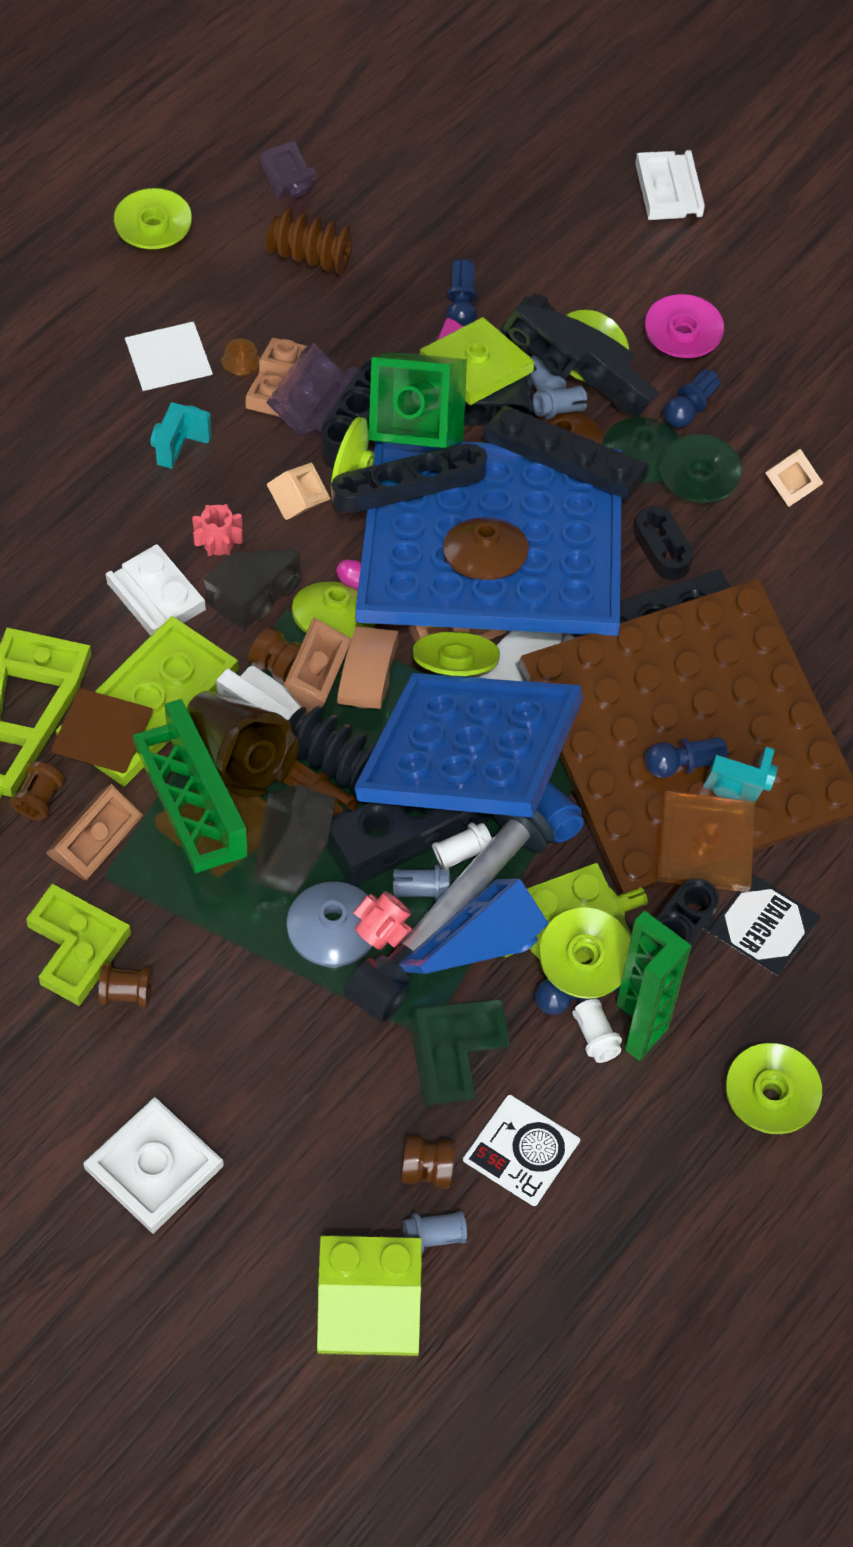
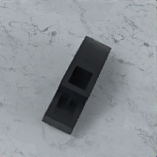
M519 304L502 328L511 336L516 344L525 347L540 359L547 369L556 372L564 380L575 370L587 384L596 387L612 400L619 410L628 413L635 420L659 392L628 367L636 356L616 340L577 319L551 310Z

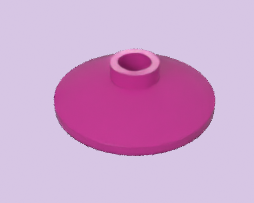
M677 294L664 297L650 307L645 319V331L651 343L662 352L680 358H694L711 352L719 345L724 333V321L720 312L708 301L693 295Z

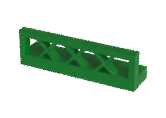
M179 699L165 703L166 725L134 734L133 744L194 872L198 873L247 857L246 826L183 700ZM168 740L171 741L174 747L168 757L152 753L148 746ZM170 771L189 777L184 789L165 784ZM186 803L205 810L199 822L180 815ZM205 836L220 841L223 848L200 855L196 845L200 838Z
M645 910L634 923L616 1003L619 1008L633 1018L625 1050L639 1061L644 1058L669 1029L692 945Z

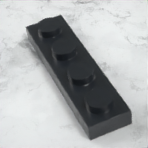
M506 405L484 427L485 441L627 500L648 475L649 464Z

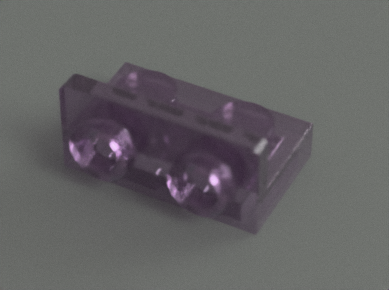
M313 343L305 347L266 403L299 436L315 429L320 432L323 422L358 369L355 366H351L341 371Z

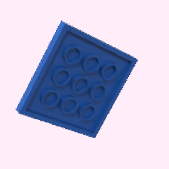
M412 673L354 787L357 800L361 802L534 818L583 701L581 685Z

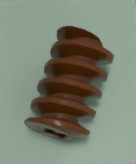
M290 207L285 209L282 216L276 215L272 219L266 233L265 249L267 253L274 254L278 251L280 257L289 258L292 256L295 262L303 263L306 260L311 267H318L321 264L323 271L331 272L335 269L337 275L343 274L351 253L350 226L345 225L338 235L336 234V222L330 221L326 229L322 230L321 217L316 216L311 225H307L308 215L306 212H301L297 220L294 221L293 208Z

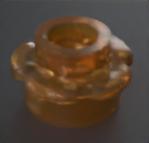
M235 339L226 345L225 356L221 358L222 366L226 371L231 370L236 376H246L252 370L255 371L259 368L261 357L258 356V350L253 342L247 339Z

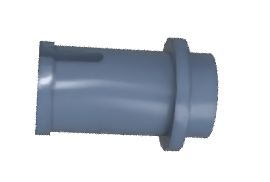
M535 355L530 357L534 360L537 370L535 369L527 376L531 379L537 392L543 387H550L552 390L566 388V382L561 376H556L554 372L547 369Z
M579 385L557 390L543 387L533 396L534 412L537 416H542L547 420L553 419L556 414L583 412L587 404L578 403L577 401L587 400L586 391Z
M435 865V869L429 870L394 869L393 878L395 879L393 881V894L396 898L435 897L437 902L450 887V870L441 869L440 865Z
M462 1211L420 1218L418 1213H414L411 1219L403 1220V1237L422 1238L421 1253H423L424 1247L467 1242L466 1221Z

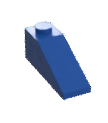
M495 879L398 965L408 973L426 974L509 954H519L528 950L537 942L538 938L536 935L549 923L520 879Z

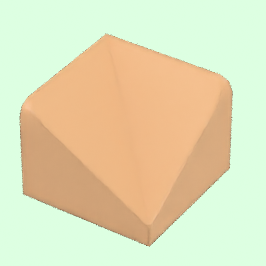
M801 449L796 450L765 472L788 507L823 484Z
M312 462L286 471L267 483L285 519L293 518L330 500Z

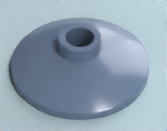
M324 882L303 891L292 903L287 916L288 937L295 950L308 961L327 967L345 966L365 956L373 946L356 932L355 927L361 919L353 912L367 894L355 886L342 882ZM338 913L341 917L338 920L331 921L325 915Z

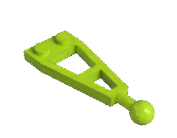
M6 628L0 644V741L23 747L6 775L0 774V799L2 795L12 797L26 777L25 770L28 764L36 761L75 698L92 655L90 645ZM8 675L60 686L34 728L1 721Z

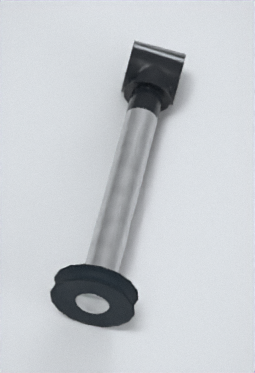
M536 810L534 818L493 814L501 828L500 831L388 957L379 956L376 960L368 958L354 971L344 988L343 995L379 1023L383 1024L390 1020L404 1003L409 993V985L411 984L408 977L411 973L405 972L398 964L481 893L521 847L535 853H544L546 844L553 843L555 839L554 832L540 812Z

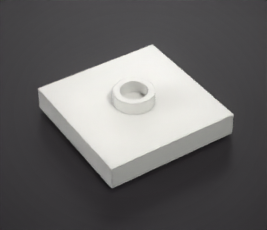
M155 1097L83 1163L85 1170L152 1234L224 1166L223 1160Z

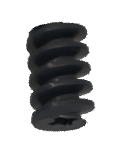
M322 706L314 707L309 713L306 707L299 708L288 720L293 726L294 735L298 737L299 749L297 758L308 760L309 766L316 770L322 769V772L327 774L330 779L336 778L339 786L344 789L350 788L351 794L356 793L354 787L377 743H374L365 751L364 747L367 742V736L361 733L353 741H350L353 727L346 724L338 732L335 731L339 718L333 714L322 722L325 714V708Z

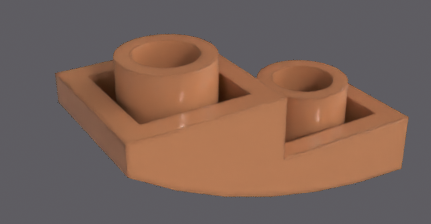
M272 338L260 358L259 373L246 394L245 408L284 418L304 373L310 355V347L287 339Z
M356 626L342 671L337 704L352 705L361 709H381L390 684V667L398 648V631Z

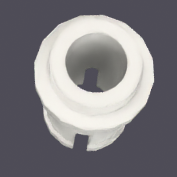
M472 822L468 824L467 830L441 842L433 843L432 848L441 868L449 869V867L478 855L492 838L484 823L475 825Z
M590 999L575 1007L576 1010H573L572 1014L588 1045L585 1048L587 1055L594 1057L598 1063L607 1062L618 1056L621 1052L620 1044L622 1039L620 1034L613 1033L603 1012L600 1000Z

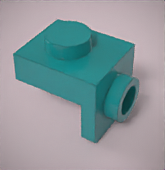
M171 402L162 423L155 424L151 435V446L155 447L157 465L173 469L186 438L209 443L212 437L210 413L195 406H184Z
M766 746L759 756L755 767L716 755L707 771L703 787L713 790L715 795L726 800L741 799L755 803L763 790L770 791L773 786L778 769L777 765L771 764L775 749Z

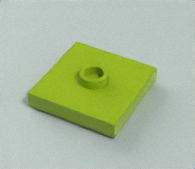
M484 317L420 349V355L467 359L465 401L469 405L534 371V360Z

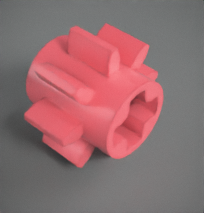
M228 504L206 505L201 517L193 516L194 545H204L208 556L231 555L230 551L233 549L234 543L243 544L242 515H232V512L228 509Z
M385 891L378 899L373 894L367 895L353 912L361 919L355 927L356 932L366 942L379 950H382L387 943L396 948L412 930V927L405 923L411 915V911L400 900Z

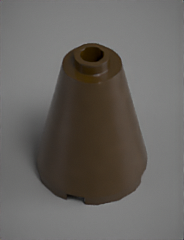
M214 691L201 692L189 702L187 710L226 788L230 792L244 798L258 797L267 793L268 791L264 788L275 780L281 783L288 776L297 759L299 742L298 737L293 733L291 723L285 717Z

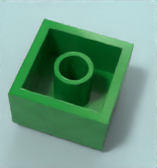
M395 352L372 357L369 440L448 448L463 442L467 359Z

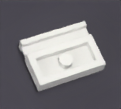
M691 150L685 151V155H675L674 151L637 153L635 165L648 220L686 218V214L696 213L697 217L703 216L705 205Z
M158 544L123 563L120 570L114 573L112 571L106 573L107 584L150 636L171 616L184 623L206 610L203 597Z

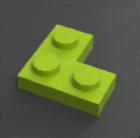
M51 884L26 918L28 928L61 945L38 976L40 985L78 1006L82 1004L99 980L103 963H111L131 935L130 925L54 884Z

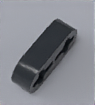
M652 506L641 510L637 515L634 535L652 567L659 576L668 580H678L685 577L690 571L693 551L674 518L667 510L661 507ZM647 524H652L653 527L647 528ZM661 527V532L659 536L655 528ZM667 551L672 558L665 559ZM680 558V562L677 563L673 560Z

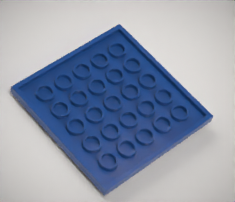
M375 441L373 466L444 448ZM461 442L456 445L476 444L487 453V473L480 482L367 510L356 603L357 623L569 634L594 633L619 636L621 497L492 443ZM614 449L622 453V449ZM432 470L420 472L421 475L428 477L439 474L437 471ZM384 480L381 481L380 484L384 486H396L400 484V482L396 480ZM479 517L501 519L515 525L524 533L529 544L528 558L525 564L510 576L495 580L469 578L455 571L446 562L443 555V541L446 534L455 525L468 519Z

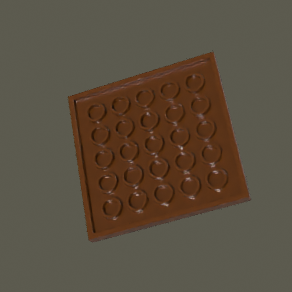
M759 578L620 623L619 636L589 633L522 655L519 664L527 682L581 685L583 701L559 757L619 895L639 889V887L646 891L853 818V776ZM719 737L725 740L727 744L728 759L755 767L759 756L766 746L775 749L771 764L777 765L778 769L771 790H763L756 802L750 803L741 799L726 800L715 795L713 790L704 788L703 784L710 765L696 767L691 774H686L683 766H680L674 775L667 778H658L647 770L645 755L652 745L659 742H667L676 748H680V739L687 738L689 742Z

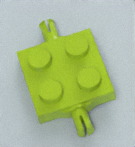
M598 863L527 888L548 923L566 910L577 907H592L603 910L615 917L624 926L630 939L632 934L625 921V912L648 904L646 893L643 894L644 889L642 887L617 896L608 886ZM545 928L536 935L538 938L537 942L529 948L539 960V945ZM580 951L576 953V959L579 963L589 964L592 962V958L587 952Z

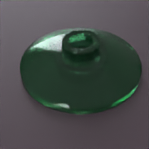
M631 417L615 423L608 429L602 442L604 446L612 449H622V453L649 464L648 475L641 484L656 483L670 477L678 469L683 455L682 443L677 433L667 424L649 417Z
M688 435L673 441L664 450L660 460V474L665 485L677 496L692 502L711 503L728 497L736 490L742 476V463L736 451L726 442L708 435Z

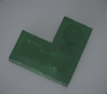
M502 999L418 1008L408 1012L424 1107L467 1102L475 1099L467 1053L502 1050L510 1046Z

